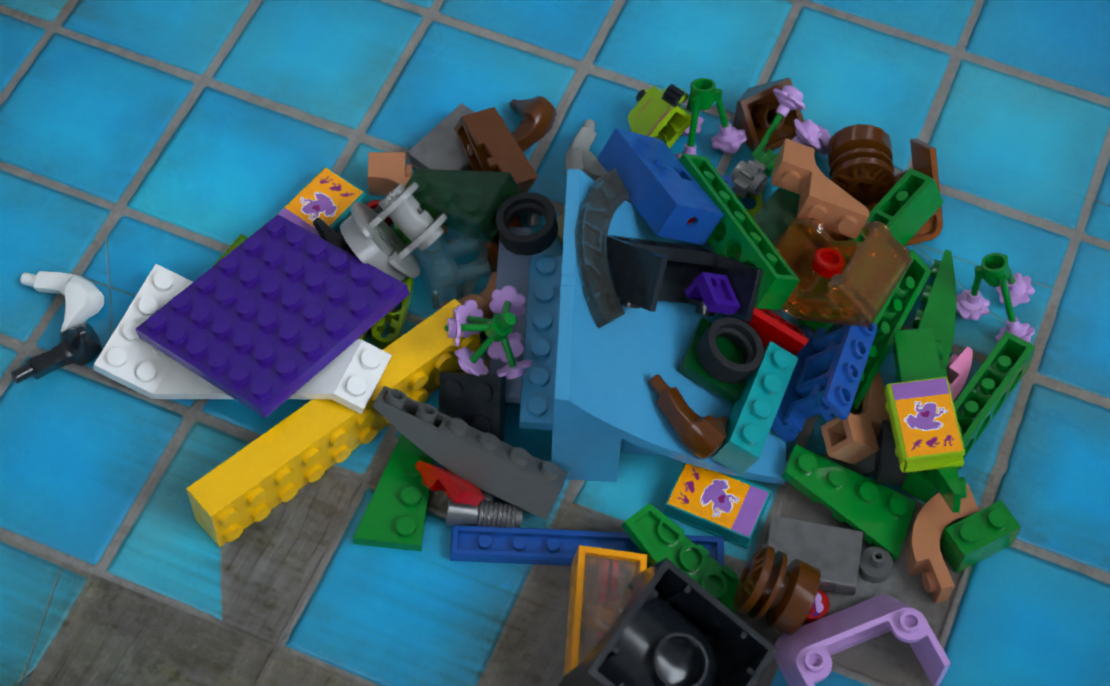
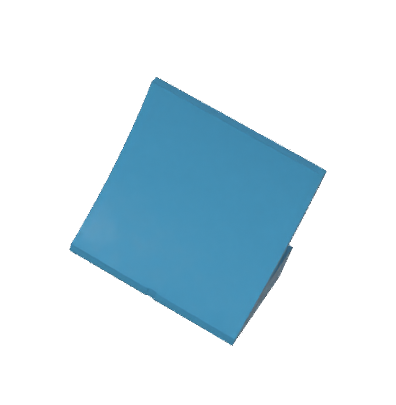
M567 169L562 256L530 255L524 360L529 359V361L533 362V365L525 368L526 374L522 375L519 428L553 430L551 462L568 472L567 480L617 482L620 453L663 455L684 463L736 477L785 485L786 480L781 475L786 464V442L772 428L759 459L741 475H738L713 460L712 456L702 459L690 453L657 405L656 401L660 396L648 383L655 375L659 374L670 388L677 387L687 405L701 417L710 415L720 418L725 415L728 418L734 404L677 371L694 329L702 317L711 323L723 317H736L724 313L706 316L695 312L696 307L693 305L660 300L657 302L655 312L641 307L636 309L620 304L621 299L617 298L614 294L604 251L607 235L691 245L715 252L707 242L704 245L657 236L633 204L609 191L582 170ZM784 305L781 310H771L784 318Z

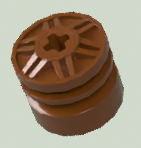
M856 124L839 130L831 137L827 147L830 180L864 206L878 203L896 183L892 162V143L889 135L879 127Z
M763 543L752 554L742 571L734 596L733 608L744 615L749 612V616L755 620H759L767 612L766 624L785 634L792 635L803 624L815 601L821 578L820 569L797 558L787 566L788 559L786 553L782 551L775 553L773 547Z

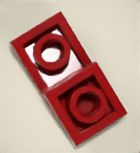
M421 461L415 464L416 469L423 477L422 482L427 488L435 492L438 490L444 491L446 496L456 504L464 503L478 506L485 497L474 484L454 474L446 467Z

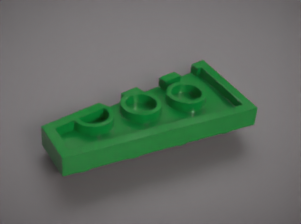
M401 434L355 532L353 537V544L411 551H421L431 490L423 484V477L416 469L415 464L421 461L435 465V460L424 453L403 434Z
M795 444L789 453L781 477L813 502H820L831 510V515L839 522L843 523L845 521L857 531H862L864 541L868 544L873 542L878 547L888 551L894 562L899 557L916 500Z
M651 503L623 522L621 527L642 554H647V560L652 566L665 558L669 559L733 613L737 612L733 608V601L739 581L736 578L738 574L727 565L723 567L708 555L710 552L700 543L696 545L684 535V530Z

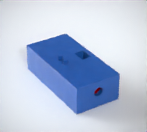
M615 128L597 158L600 164L657 236L704 245L724 215L662 139Z

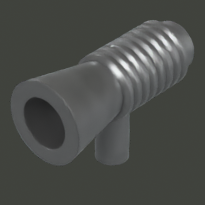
M482 489L481 492L485 497L478 506L464 503L456 504L449 499L446 526L477 524V526L521 528L523 509L511 503H498L497 501L493 503L494 495Z

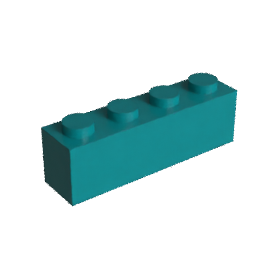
M772 341L763 348L764 356L762 363L747 378L740 398L734 403L728 417L729 422L726 426L727 438L712 456L713 460L738 475H741L759 459L799 359Z

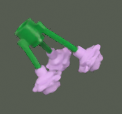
M698 78L690 83V95L685 107L692 113L690 126L681 135L688 136V142L684 145L683 152L674 154L678 160L683 153L697 155V146L694 144L695 135L701 132V125L704 121L703 118L698 117L699 110L710 109L714 102L717 106L721 124L718 134L711 138L712 148L720 149L725 154H734L741 147V144L747 140L745 130L736 129L727 121L722 102V90L716 89V84L711 79Z
M785 85L782 90L774 88V95L779 102V106L775 111L777 115L758 147L751 153L757 161L766 166L764 173L769 178L772 176L774 160L777 155L771 149L764 152V148L783 117L786 118L790 110H796L797 108L806 109L805 104L802 102L803 93L790 85ZM795 119L796 136L792 141L814 148L816 152L826 156L828 143L831 139L828 130L824 129L823 126H818L810 119L804 122Z
M1000 253L986 255L982 259L981 266L974 268L975 279L972 289L963 290L961 294L956 295V312L960 314L961 318L974 321L979 320L981 316L989 314L988 307L990 302L983 298L979 291L981 281L984 279L988 285L996 287V291L1000 295L999 301L1001 304H1005L1008 317L1006 319L1007 326L1000 328L996 341L999 342L1007 331L1028 343L1031 342V336L1035 334V329L1030 327L1029 323H1019V319L1015 316L1013 310L1019 304L1028 303L1030 301L1029 296L1035 293V289L1031 286V278L1029 276L1022 277L1019 272L1013 275L1008 264L1007 255Z

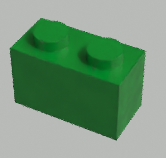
M1000 500L945 528L940 539V550L954 571L958 573L1011 546L1021 526L1003 501Z

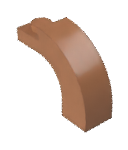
M968 483L966 484L967 497L961 498L960 512L953 513L941 494L938 493L918 513L907 540L906 563L909 575L913 576L922 573L923 586L927 593L931 592L935 603L947 601L955 587L940 550V539L945 528L979 512Z

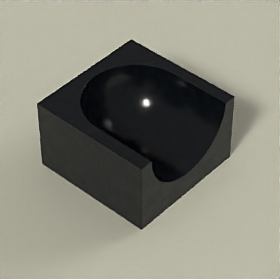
M665 558L634 576L627 586L633 591L620 616L598 645L576 668L564 676L558 686H755L778 649L669 559Z

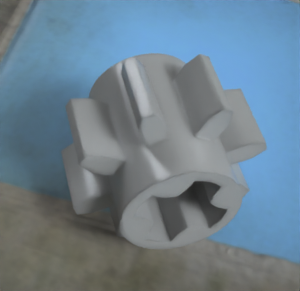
M756 159L753 161L748 160V162L740 161L731 173L733 183L735 184L733 191L743 198L746 196L750 197L751 194L758 196L764 190L769 180V177L764 173L766 166Z

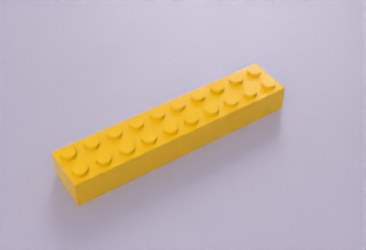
M453 299L383 349V351L391 354L392 357L362 414L332 399H312L187 487L186 490L195 520L213 541L221 547L226 542L236 540L241 536L245 528L254 522L264 520L274 507L281 502L290 501L303 486L309 482L313 483L319 480L325 473V470L335 463L345 461L354 449L361 444H368L377 436L379 431L387 425H392L373 407L376 398L384 386L400 390L407 397L424 403L429 395L439 388L440 372H462L463 370L458 362L459 358L455 352L457 349L467 347L475 353L480 347V333L477 335L471 334L468 338H463L460 335L459 346H454L453 338L447 337V331L445 330L447 318H453V309H456L461 304L456 299Z

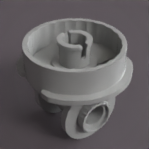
M413 182L406 189L401 183L378 203L383 209L380 213H376L361 202H355L351 206L352 215L340 225L345 241L363 264L368 263L401 282L407 277L417 278L421 274L420 266L412 251L416 247L424 251L444 232L440 226L448 218L444 213H441L433 219L426 210H422L419 207L421 204L412 195L419 187L416 182ZM389 216L411 241L405 244L384 222V219Z

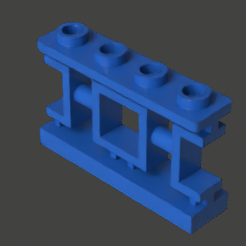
M860 307L852 309L851 315L846 317L844 326L833 332L827 333L823 327L817 328L816 333L809 327L801 329L809 341L795 355L799 359L771 426L784 442L787 443L796 439L798 432L802 431L807 418L821 414L827 421L832 420L834 414L840 420L848 418L877 332V326L872 318L867 316Z

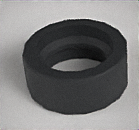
M524 192L513 195L505 200L497 210L495 221L500 242L508 251L514 254L530 256L541 253L549 248L557 238L558 222L554 206L546 197L540 194ZM524 213H537L544 216L546 220L542 229L526 236L516 235L510 232L508 225L515 217Z
M723 317L715 320L701 335L696 348L698 359L704 370L713 378L723 383L731 384L745 381L762 363L764 356L762 340L757 332L748 323L733 317ZM715 337H725L733 341L742 351L745 364H736L723 356L717 347Z
M883 420L877 440L879 450L875 456V481L877 483L902 486L907 473L901 471L898 457L895 454L896 447L890 421Z

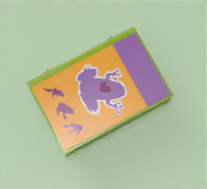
M947 376L887 384L884 388L885 409L889 414L896 447L895 454L898 457L901 471L907 473L964 466L963 455H965V449Z

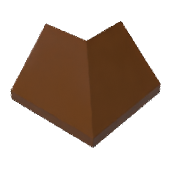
M791 78L749 87L737 101L733 127L745 130L747 138L745 143L752 152L758 147L777 115L775 111L779 106V102L774 95V88L782 90L785 85L793 86ZM799 108L790 110L786 118L783 117L764 148V152L768 149L773 151L781 147L785 139L792 140L796 136L794 120L798 119L804 122Z

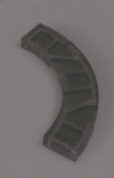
M615 168L599 177L589 187L585 200L580 205L575 227L577 265L581 267L585 284L582 290L598 328L625 314L612 283L607 258V236L611 219L617 208L630 198Z

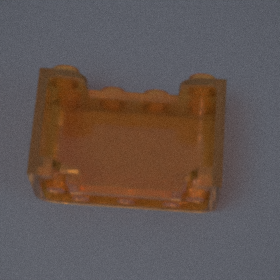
M794 219L775 246L800 280L782 309L791 316L801 320L870 327L911 265L912 259L909 256V250L895 240L890 234L891 230L888 226L879 221L866 222L861 229V234L865 239L863 242H856L854 240H833L825 231V226L816 219ZM832 248L840 252L846 261L842 274H834L832 278L818 275L811 267V261L816 250Z

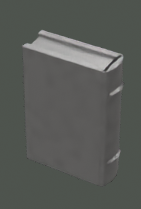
M462 103L407 152V155L410 157L408 165H412V169L424 177H442V190H448V193L459 183H462L463 179L472 172L454 130L461 116L475 113Z
M772 515L767 545L773 547L775 553L782 551L787 554V566L796 558L820 569L821 578L818 589L833 592L834 594L840 593L854 596L857 587L863 540L862 531Z

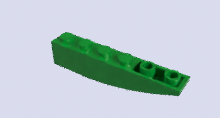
M910 168L870 211L869 218L857 239L849 238L840 250L846 261L842 274L837 278L822 277L798 319L800 325L809 327L815 333L817 328L823 327L827 332L944 203L934 178Z
M945 249L942 260L935 259L929 276L935 279L933 285L926 284L921 302L927 303L925 310L918 308L912 326L918 329L934 327L935 339L941 340L943 347V360H939L940 367L946 366L947 369L955 330L956 285L952 253Z
M934 327L894 331L893 354L898 382L947 376L946 366L940 367L939 360H943L942 341L935 339ZM962 466L927 470L932 482L953 513L960 512L961 498L967 497L965 478H959L957 470L962 469Z

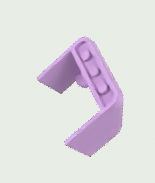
M878 595L801 626L792 635L784 633L779 636L775 643V647L778 650L774 655V659L788 686H815V683L829 676L832 669L831 655L890 631L898 640L910 644L933 686L941 684L951 665L924 615L915 608L889 595Z

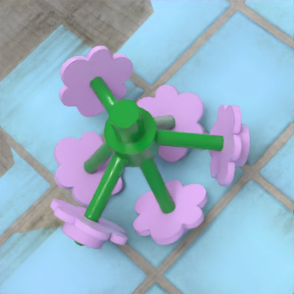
M510 285L504 286L502 290H494L489 307L494 313L501 314H497L492 319L483 318V311L477 309V303L471 299L465 301L464 305H458L456 309H453V318H447L445 330L447 331V337L453 338L454 346L460 345V335L463 338H468L471 334L477 335L480 331H485L487 339L475 353L467 347L456 350L455 354L459 358V366L463 371L470 375H486L489 371L483 364L484 361L481 356L487 350L488 356L491 359L500 358L502 362L509 363L504 368L496 371L498 377L506 376L507 379H518L526 374L525 368L532 366L533 362L529 361V359L520 362L515 361V358L523 354L524 347L520 343L522 340L521 334L518 332L512 333V325L516 323V317L523 316L526 311L524 305L526 298L523 294H517L516 288Z

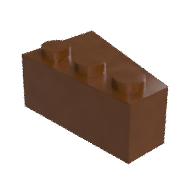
M495 107L461 116L454 130L484 199L501 205L513 195L528 192L538 176Z

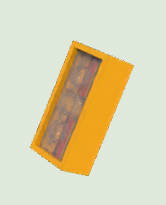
M579 545L571 566L564 676L576 668L590 654L620 616L633 592L627 586L635 575L647 569V554Z

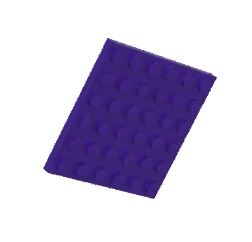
M276 215L156 313L151 315L135 330L140 339L266 418L410 293L407 284L368 263L363 264L359 258L288 219Z

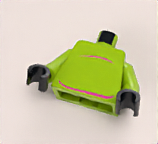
M672 83L663 90L656 86L651 87L649 90H641L636 96L637 105L628 114L627 119L631 128L630 132L662 139L670 149L690 126L692 113L682 104L688 100L687 91L676 87Z

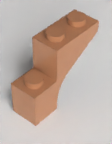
M785 139L774 160L771 184L800 194L797 219L857 239L869 218L867 207L828 179L819 170L815 162L814 148Z
M369 152V195L387 196L400 183L406 189L413 182H416L419 187L412 195L421 204L419 207L422 210H426L433 219L442 213V208H448V190H442V177H412V165H406V152ZM448 218L440 226L444 230L443 234H448ZM442 235L431 245L442 246Z
M877 372L857 410L850 411L847 419L840 420L836 417L821 426L829 457L854 465L879 450L876 439H878L881 423L883 420L890 421L889 414L885 409L884 384L879 372Z

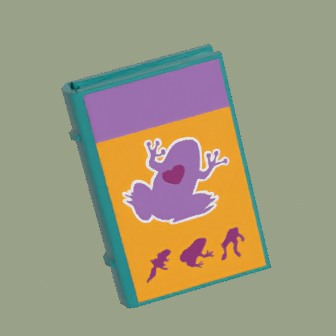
M325 166L271 219L276 215H280L319 236L313 225V221L317 217L322 219L329 227L341 233L340 225L352 215L351 206L355 202H361L366 205L370 202V199L365 191Z
M684 463L665 503L666 508L663 514L713 536L724 537L725 541L748 550L767 507L772 490L740 477Z

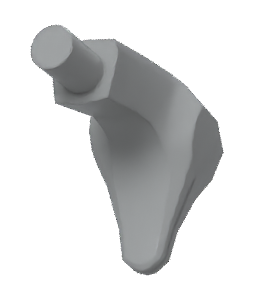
M588 119L585 120L583 127L578 131L566 152L564 162L565 176L567 178V169H580L594 181L605 187L607 171L590 152V147L597 135L594 132L596 123Z

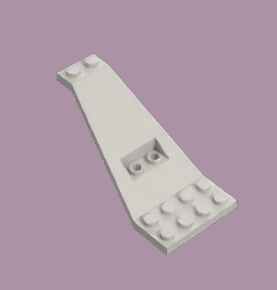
M155 264L94 363L93 370L151 399H234L139 338L135 329L193 283ZM357 339L288 399H332L362 414L392 355L361 339Z

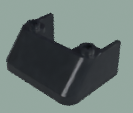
M607 235L604 251L614 294L617 298L621 299V305L636 309L641 307L655 312L658 300L687 303L695 306V312L699 314L715 316V312H708L703 299L687 298L684 292L696 276L701 272L727 275L741 306L732 316L751 322L763 270L696 246Z

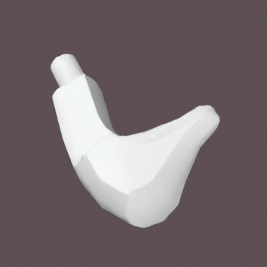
M39 271L37 275L24 272L21 276V284L33 287L38 292L57 293L65 296V314L61 333L85 322L93 315L99 313L104 306V295L91 281L82 276Z

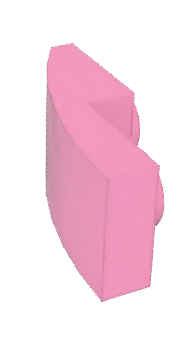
M968 346L960 355L955 353L951 356L946 369L953 403L961 394L971 369L973 350Z

